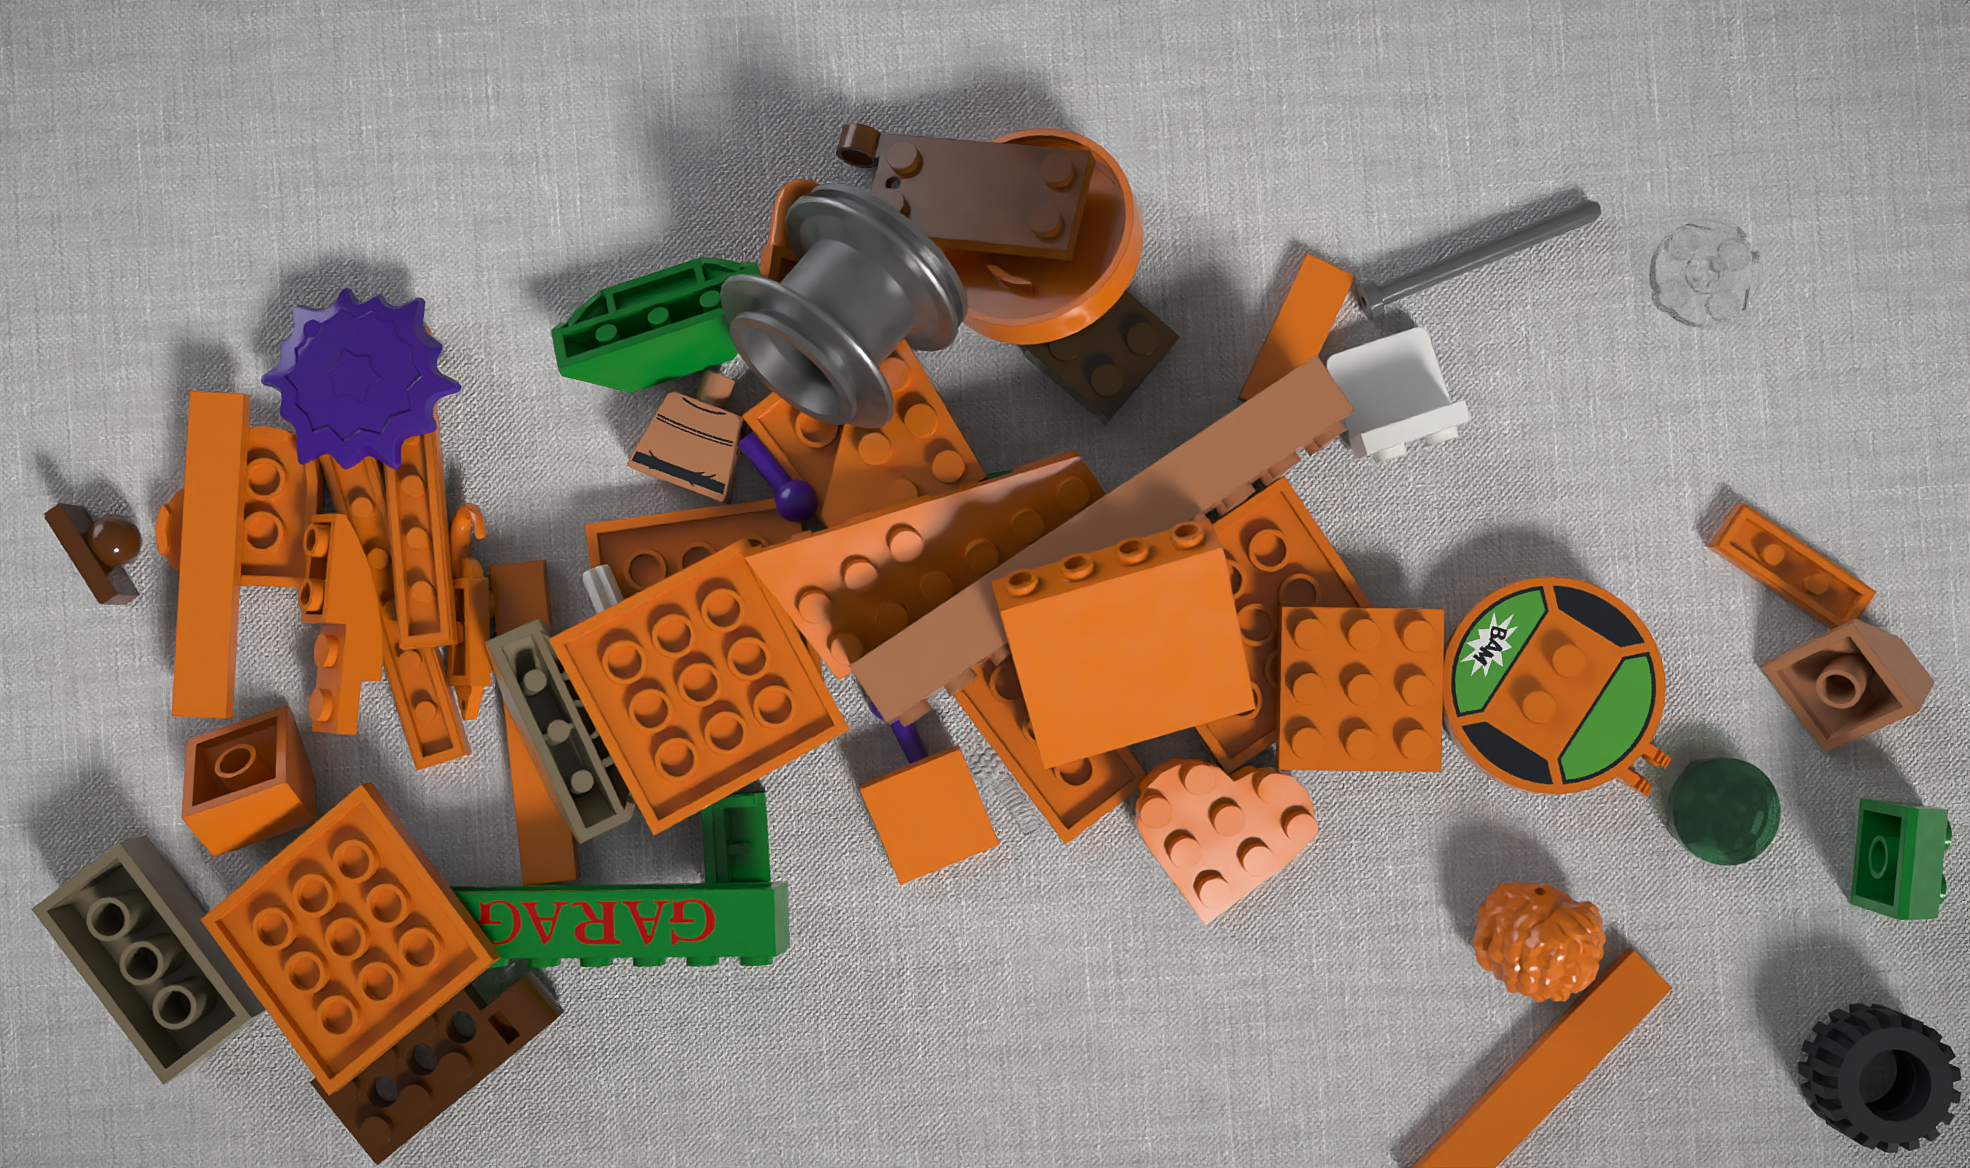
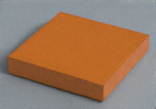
M959 744L859 784L863 799L900 885L1000 845Z

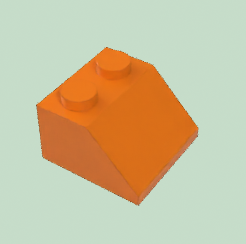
M288 705L188 739L186 742L181 819L213 857L316 822V780L293 712Z

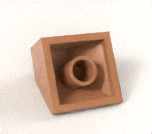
M1856 618L1763 663L1761 669L1824 753L1919 712L1935 683L1903 639Z

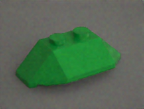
M700 257L600 290L576 309L566 323L560 322L550 330L557 367L561 376L633 393L734 360L738 351L732 342L729 331L730 325L723 311L720 298L721 287L730 276L737 274L761 276L757 263L745 262L740 264L726 259Z

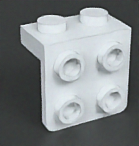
M1415 327L1334 354L1326 360L1325 368L1354 408V411L1343 420V423L1347 429L1346 432L1355 459L1373 454L1377 464L1407 454L1405 443L1423 437L1427 447L1458 437L1456 426L1471 421L1465 399L1451 403L1429 334L1424 328Z

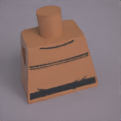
M705 370L695 398L670 390L630 456L627 466L722 503L730 504L733 498L741 456V449L737 445L744 438L746 430L744 418L725 410L735 381L715 372Z

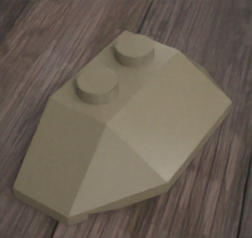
M536 619L486 641L485 644L505 704L548 796L577 842L581 844L631 820L636 802L548 640L563 632V630Z

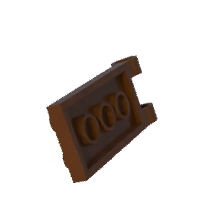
M849 123L843 126L836 150L837 157L849 165L859 168L877 167L870 194L891 205L910 219L937 247L1072 261L1095 165V159L1091 150L880 133L870 126L858 123ZM893 182H901L898 189L891 188Z

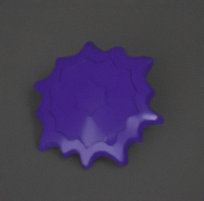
M345 288L341 290L336 301L326 309H315L303 305H298L293 309L294 332L290 338L279 343L280 361L275 368L263 374L260 381L263 385L276 388L281 393L282 402L279 413L284 420L292 424L296 429L297 456L300 465H305L327 454L332 456L343 469L347 470L358 464L365 457L371 456L390 468L399 470L401 466V449L404 441L412 436L431 433L437 429V424L433 417V408L436 402L442 397L458 393L462 387L459 382L442 374L437 368V360L443 346L425 331L423 322L426 302L423 298L417 297L405 304L394 306L389 304L382 295H376L367 302L361 303L357 300L351 289Z

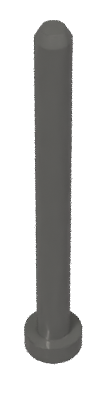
M1586 201L1376 286L1372 280L1358 284L1356 286V293L1359 304L1366 317L1370 320L1384 315V306L1596 221L1602 213L1601 207L1596 201Z

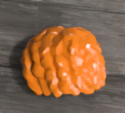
M1514 881L1512 883L1499 884L1494 892L1487 896L1486 903L1482 904L1477 910L1479 917L1476 922L1477 932L1472 942L1476 949L1477 962L1486 971H1492L1497 980L1503 981L1509 993L1519 992L1522 996L1532 997L1536 1002L1540 1003L1549 998L1555 1002H1565L1570 998L1571 993H1578L1584 990L1596 979V974L1600 968L1599 962L1604 956L1603 944H1605L1606 940L1602 930V917L1598 907L1592 902L1575 901L1563 890L1554 888L1549 884L1529 882L1524 884Z

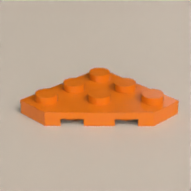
M906 339L901 340L879 367L893 395L894 414L890 422L877 428H863L847 423L844 424L821 517L828 528L844 524L847 518L929 494L932 497L959 489V484L976 479L979 482L990 479Z

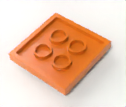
M1278 606L1275 768L1279 770L1441 772L1445 609Z

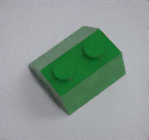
M1860 798L1850 904L1900 920L1938 918L1939 905L1944 901L1947 889L1946 880L1942 874L1944 851L1948 849L1952 837L1951 825L1948 821V809L1921 804Z

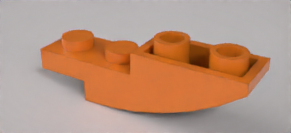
M338 513L311 515V524L307 527L303 539L304 552L308 557L306 578L299 587L298 603L302 609L301 622L322 624L321 635L318 636L314 645V661L318 666L316 689L311 693L308 704L309 716L312 720V731L356 735L361 681H382V629L377 593L368 561L348 517L345 514Z

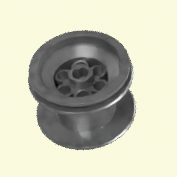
M825 183L816 186L807 197L796 200L788 209L786 217L788 236L800 261L783 281L778 283L768 278L749 274L730 276L722 284L720 293L721 303L730 325L729 331L736 350L752 372L775 394L804 414L828 424L843 425L847 423L863 428L882 427L890 422L894 414V400L889 384L879 367L903 339H906L914 350L928 352L944 350L952 345L958 334V327L963 323L968 313V300L956 270L944 253L910 219L891 205L856 187L840 183Z

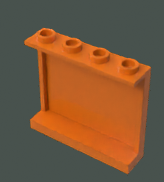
M1209 518L1197 522H1182L1170 530L1142 538H1126L1114 546L1093 552L1074 553L1066 556L1061 561L1034 569H1018L1009 573L1006 577L991 581L1044 770L1256 709L1224 549Z

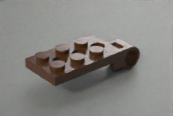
M532 970L489 1005L473 985L469 983L339 1091L328 1095L316 1078L310 1081V1084L373 1162L379 1165L560 1017L565 1010ZM455 1012H466L473 1017L476 1023L475 1036L467 1037L461 1035L456 1030L453 1021ZM416 1044H425L433 1049L437 1057L435 1069H426L419 1065L414 1055ZM378 1076L387 1077L395 1083L398 1091L395 1101L385 1100L378 1094L376 1090V1079Z

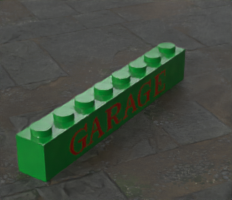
M788 882L449 886L502 956L489 968L509 965V959L527 958L528 967L533 968L561 965V958H580L581 967L609 966L613 964V958H633V966L654 967L665 965L667 957H686V965L692 967L719 964V957H739L740 965L764 966L772 964L773 957L790 948Z

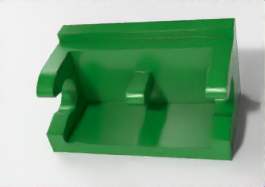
M766 791L732 793L702 809L705 883L771 882Z

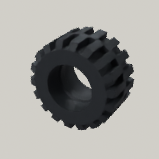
M1862 1003L1849 1004V1013L1837 1008L1828 1013L1832 1021L1828 1025L1820 1021L1816 1023L1811 1030L1817 1034V1037L1813 1043L1807 1040L1804 1041L1801 1051L1808 1054L1807 1062H1798V1073L1808 1078V1082L1800 1086L1803 1095L1813 1101L1809 1107L1818 1117L1825 1120L1827 1125L1864 1147L1872 1150L1877 1147L1885 1153H1898L1899 1146L1908 1151L1921 1148L1919 1138L1923 1137L1932 1142L1941 1135L1936 1129L1940 1122L1949 1126L1955 1116L1947 1112L1951 1102L1959 1104L1961 1092L1953 1088V1082L1962 1080L1960 1068L1949 1064L1956 1056L1949 1045L1940 1042L1943 1036L1935 1029L1896 1010L1873 1003L1871 1007ZM1892 1050L1897 1063V1075L1892 1088L1882 1098L1870 1103H1864L1860 1093V1077L1865 1065L1878 1053Z

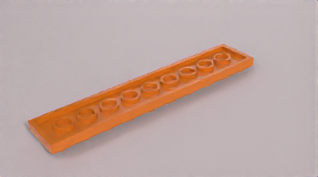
M772 392L743 414L742 417L793 480H803L815 489L818 496V506L815 514L824 526L828 528L821 517L844 424L833 425L814 419ZM1010 657L998 666H995L992 660L988 659L974 669L978 679L953 695L1065 845L1139 790L1141 781L1147 776V773L1126 746L1044 770L1013 657Z

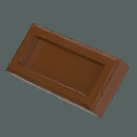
M59 503L44 513L45 520L99 604L126 605L140 596L122 567L131 563L138 556L143 542L139 527L130 519L122 515H107L93 522L84 506Z

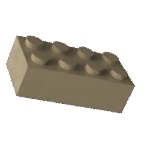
M147 835L117 843L32 908V911L163 1085L191 1070L267 1012L200 920L206 915Z

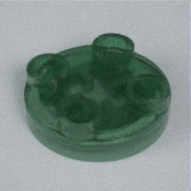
M1729 757L1698 759L1686 766L1684 772L1677 778L1670 791L1666 826L1672 838L1676 839L1688 853L1696 858L1716 865H1738L1756 858L1773 841L1780 823V801L1770 779L1763 771L1751 763Z

